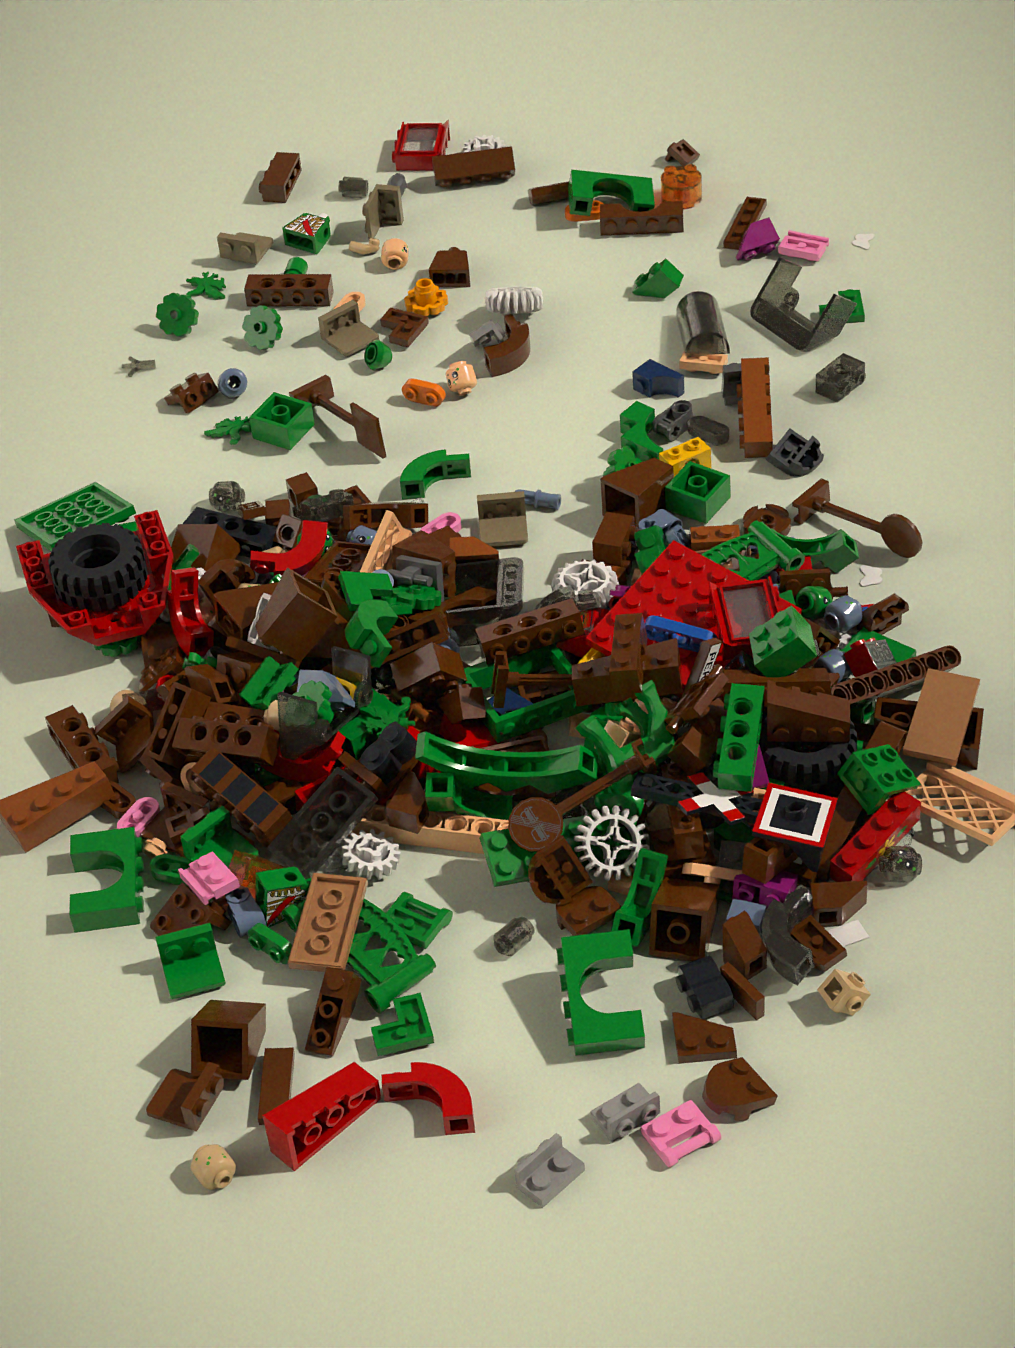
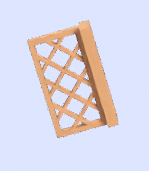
M386 510L360 572L372 573L378 569L386 571L392 569V546L412 535L410 530L401 526L393 512Z
M928 761L926 770L917 777L920 782L919 787L906 791L910 795H922L923 799H917L922 802L921 813L990 846H993L1015 826V795L948 764ZM940 794L942 798H929L928 795ZM964 805L965 809L953 810L952 806ZM933 806H945L947 810H938ZM984 816L989 818V820L977 821L976 817ZM969 817L970 821H961L957 818ZM993 828L994 833L990 835L981 829Z

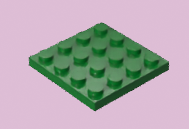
M94 482L16 518L14 521L19 530L35 541L40 540L41 545L51 551L59 539H63L65 534L74 532L78 527L82 526L84 528L94 523L96 525H102V523H109L110 525L127 521L130 516L136 514L134 505L99 483Z

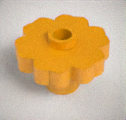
M419 279L415 287L408 291V296L404 298L406 311L424 316L429 314L438 315L445 310V306L448 304L446 291L439 290V287L435 286L431 279Z

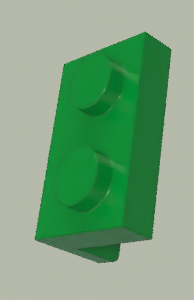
M268 656L242 689L239 696L252 708L266 710L273 701L281 700L280 694L284 689H288L295 681L294 675L298 668L291 662L280 665L272 657Z

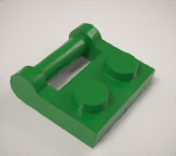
M405 891L401 893L386 912L403 930L412 944L427 949L444 926L449 925L453 917L451 910L436 908L415 899L412 894ZM411 908L434 919L432 920L408 909Z

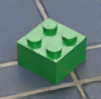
M275 392L249 417L253 439L291 450L315 425L312 403Z
M691 461L665 486V507L667 510L705 524L731 498L730 475Z
M792 605L784 611L778 612L772 619L763 625L757 626L749 633L754 665L766 677H786L817 657L811 626Z

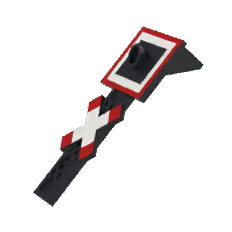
M643 772L637 773L631 788V796L679 807L686 816L698 812L720 816L729 826L741 822L754 824L751 836L788 844L812 872H818L838 798L768 783L764 798L758 799L751 797L754 794L753 790L752 792L718 789L702 772L688 776L687 781L689 783Z

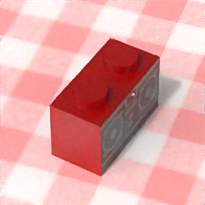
M871 638L866 641L861 639L850 645L851 650L843 653L854 677L897 663L885 639L875 640V638Z

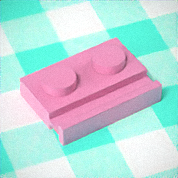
M789 230L788 235L784 237L778 246V254L803 258L808 261H819L826 247L829 246V238Z
M213 851L191 862L189 868L185 870L182 868L178 869L180 878L204 905L209 904V899L213 897L218 899L240 887L238 878Z

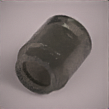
M344 176L343 180H339L338 190L342 193V197L362 198V196L368 195V180L360 177Z
M525 917L512 919L494 934L493 939L496 950L502 955L513 956L531 941L532 935L535 932L532 923Z

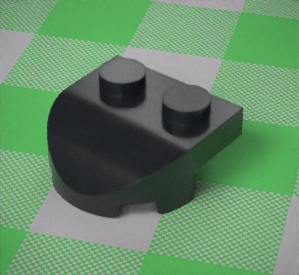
M789 428L766 460L787 475L802 476L815 470L822 462L824 454H821L820 442L813 435L807 440Z

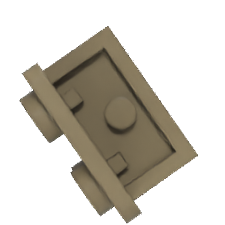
M376 184L373 191L369 193V199L364 203L362 209L363 216L366 218L365 233H368V240L375 238L382 223L402 225L404 217L400 186Z
M220 232L217 236L220 258L243 261L250 264H258L274 243L272 237L242 232L235 235Z
M354 300L318 317L321 339L344 356L353 355L355 352L367 347L372 341L379 340V334L360 321L358 303Z
M524 491L477 495L481 541L491 547L519 545L528 542Z

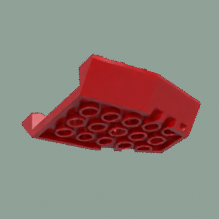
M158 510L134 516L137 531H133V533L138 536L142 544L148 573L144 587L141 591H138L139 593L134 599L130 598L126 604L122 606L117 605L112 610L102 609L101 612H94L93 610H88L87 612V609L80 610L78 607L76 609L70 607L56 594L48 560L50 559V553H43L40 540L16 546L29 594L68 634L93 645L100 646L145 634L166 607L167 590L169 588L174 557Z

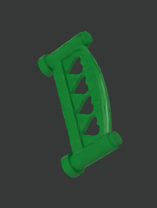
M758 520L750 524L748 534L723 542L701 554L719 565L726 563L729 558H736L740 571L728 570L749 581L758 580L778 566L784 571L798 570L805 560L803 553L797 548H791L766 524ZM748 546H756L759 559L742 556L739 552L746 550Z
M306 899L297 905L291 904L282 910L286 923L295 933ZM364 899L358 920H363L364 926H369L370 930L354 934L347 964L370 985L364 990V995L371 1007L381 1014L390 1007V1002L393 999L399 997L430 975L433 969L436 968V963L427 953L418 956L410 940L398 924L379 907ZM374 935L380 936V940L387 943L384 948L364 951L370 937ZM390 951L397 952V956L404 959L401 964L381 967L386 954Z

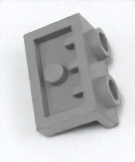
M490 320L469 335L475 347L477 345L483 347L492 340L491 336L493 335L498 343L504 342L505 332L498 322L494 324Z
M637 1083L590 1111L591 1119L608 1139L613 1142L621 1136L628 1135L634 1128L644 1122L652 1121L660 1114V1096L656 1092L649 1094L640 1083Z
M555 1133L550 1139L544 1140L528 1158H524L518 1163L515 1169L516 1188L543 1208L585 1171V1164L562 1146V1137Z

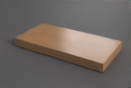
M928 668L903 747V755L956 766L980 686V679Z
M313 873L289 956V969L325 972L326 967L345 970L368 886L367 878Z

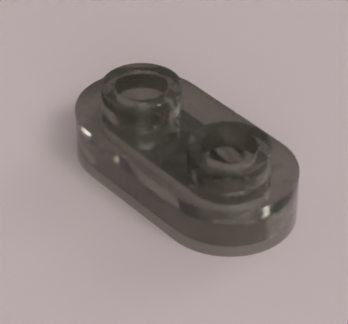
M694 416L687 422V431L693 437H699L701 440L716 446L723 445L729 440V428L722 423L704 416Z

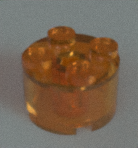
M693 164L665 167L661 175V201H683V210L694 207V203L697 201L700 203L702 201V175L697 170V167Z

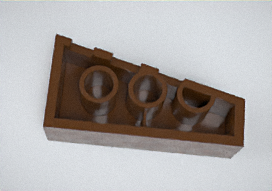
M677 638L646 646V654L641 655L644 673L643 684L652 680L658 696L683 693L681 660ZM611 655L572 665V683L577 706L623 701L630 697L631 699H637L634 693L615 694L609 673Z
M877 697L874 732L879 723L884 721L907 731L908 735L918 701ZM973 707L957 760L958 764L973 769L978 767L984 708Z

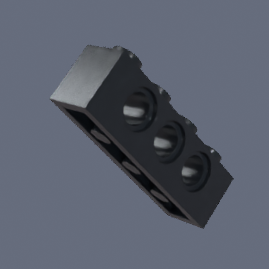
M196 507L183 522V524H218L242 546L238 555L250 558L251 551L262 552L276 546L281 547L282 545L273 541L278 527L248 519L244 520L240 517Z

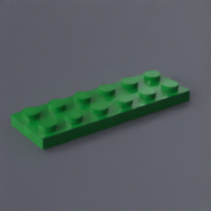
M591 814V815H585V816L590 817L592 820H594L592 814ZM585 816L563 819V832L561 836L563 835L577 858L583 856L584 852L574 851L575 847L582 846V842L575 841L574 836H583L584 833L577 830V826H588L583 820ZM610 820L599 823L594 828L591 836H604L607 827H609ZM618 822L620 836L625 840L632 841L631 834L628 836L626 828L619 826ZM509 829L481 833L479 839L494 887L529 881V864L537 852H529L520 848L512 840ZM640 830L639 834L643 835V831ZM609 835L610 839L599 841L610 845L611 851H613L612 847L624 845L613 841L612 835ZM641 840V844L647 845L646 840ZM590 844L595 858L604 864L605 859H603L602 849ZM619 850L616 854V859L613 861V866L622 864L629 857L631 850ZM588 860L581 862L584 868L589 863Z

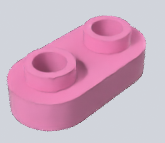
M444 513L423 526L420 530L430 534L449 525L455 532H459L461 530V518L456 513Z
M151 797L137 800L117 823V829L135 827L137 837H142L141 832L160 812L158 801Z

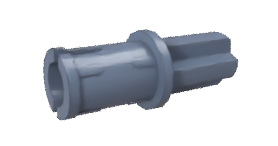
M521 489L515 490V492L524 491L525 504L534 505L535 508L539 506L558 510L560 508V494L545 493L539 489L536 492Z

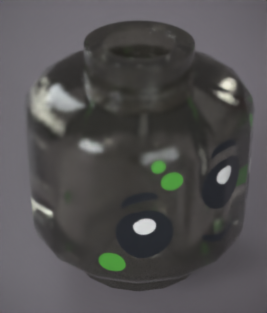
M236 481L217 482L209 491L211 506H214L220 512L237 511L238 505L245 501V491Z
M890 846L885 850L884 855L879 857V870L884 873L885 878L890 882H911L921 873L922 858L911 846Z

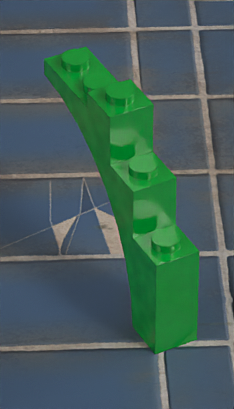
M425 731L417 736L415 759L442 773L453 772L461 783L470 788L489 783L508 792L531 785L550 794L595 780L597 776L598 754L582 745L544 752H501L457 744Z

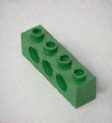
M732 683L730 694H725L724 710H727V716L721 717L720 732H724L723 738H718L717 755H720V761L714 762L713 777L718 778V789L752 792L765 704L764 686Z

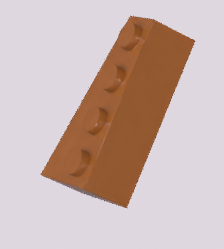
M769 357L741 358V384H737V398H742V401H738V415L742 414L743 417L738 418L739 432L743 431V435H739L740 449H744L745 458L768 457L773 450Z
M94 761L0 799V819L21 848L27 853L101 806L104 801H109L111 797L115 796V793L107 776Z

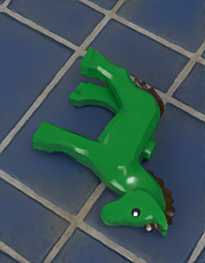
M650 680L642 685V693H634L637 699L644 703L648 714L631 697L617 704L614 709L618 715L629 718L638 726L645 752L649 758H654L656 768L658 769L661 767L660 764H664L669 759L667 754L678 739V732L671 734L667 731L666 726L668 724L664 719L667 717L668 711L660 701L654 682ZM594 715L579 723L575 728L581 736L593 742L599 757L604 763L606 774L623 765L625 760L634 755L631 743L619 748ZM637 773L634 775L630 774L611 785L615 794L601 793L596 796L594 800L596 807L602 810L603 806H608L611 814L613 806H619V815H621L624 809H629L627 819L637 815L639 818L634 825L637 826L645 823L644 818L647 817V812L649 811V807L646 804L648 800L631 796V788ZM626 828L627 835L629 836L630 832Z

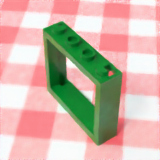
M555 643L507 658L509 672L528 674L552 665L559 674H572V665L559 648L556 647ZM486 661L464 668L467 681L462 684L471 683L472 687H482V690L491 687L494 663L487 665ZM568 685L571 691L499 716L484 696L487 718L481 721L496 742L499 743L592 709V705L577 706L573 685Z

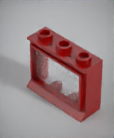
M449 119L444 124H404L402 122L401 129L397 130V140H395L394 144L395 151H392V162L396 163V171H433L432 157L446 155L445 148H448V141L451 139Z
M771 576L763 580L722 585L709 582L708 601L709 604L713 603V620H717L718 623L717 637L723 641L722 660L753 657L749 633L757 626L763 625L772 619L778 612L784 611L783 607L778 606L777 603L779 601L778 587L773 586Z

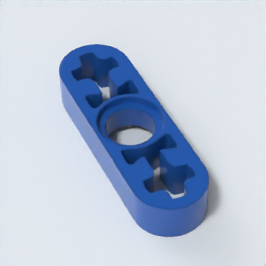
M655 615L648 616L644 623L647 638L657 642L677 638L679 648L697 653L702 641L712 638L718 639L717 635L712 631Z

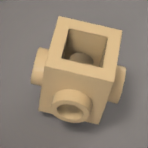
M834 969L817 989L831 1010L838 1014L842 1012L852 1016L863 1007L864 1002L871 995L865 988V981L860 975L855 972L848 973L838 969Z

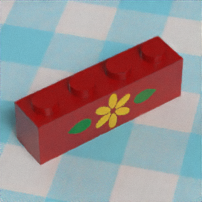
M906 791L893 794L830 860V878L835 882L863 881L920 820L922 802Z

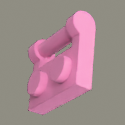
M692 1100L641 1126V1134L667 1167L677 1164L678 1159L709 1142L714 1144L721 1140L718 1128L709 1122ZM700 1131L702 1132V1133H700L699 1135H697V1136H695V1137H693V1138L687 1140L686 1142H684V1143H682V1144H680V1145H678V1146H676V1147H674V1148H671L672 1146H674V1145H676L677 1143H679V1142H681V1141H683V1140L689 1138L690 1136H692V1135H694V1134H696V1133H698V1132H700Z

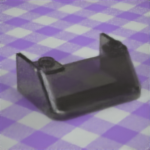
M779 257L753 302L750 315L755 321L795 349L808 352L836 338L842 331L857 303L833 294L816 324L794 310L799 301V293L792 285L802 267Z
M511 557L456 564L455 596L478 586L496 591L497 599L496 605L446 610L452 648L479 645L475 631L476 628L517 616L523 608L524 565L522 559Z
M337 646L332 647L333 675L356 685L357 688L353 698L355 707L344 708V711H333L334 717L331 723L322 718L318 719L317 702L284 692L277 694L280 751L282 757L296 760L322 746L360 712L361 707H366L371 703L373 690L371 687V660L369 655Z

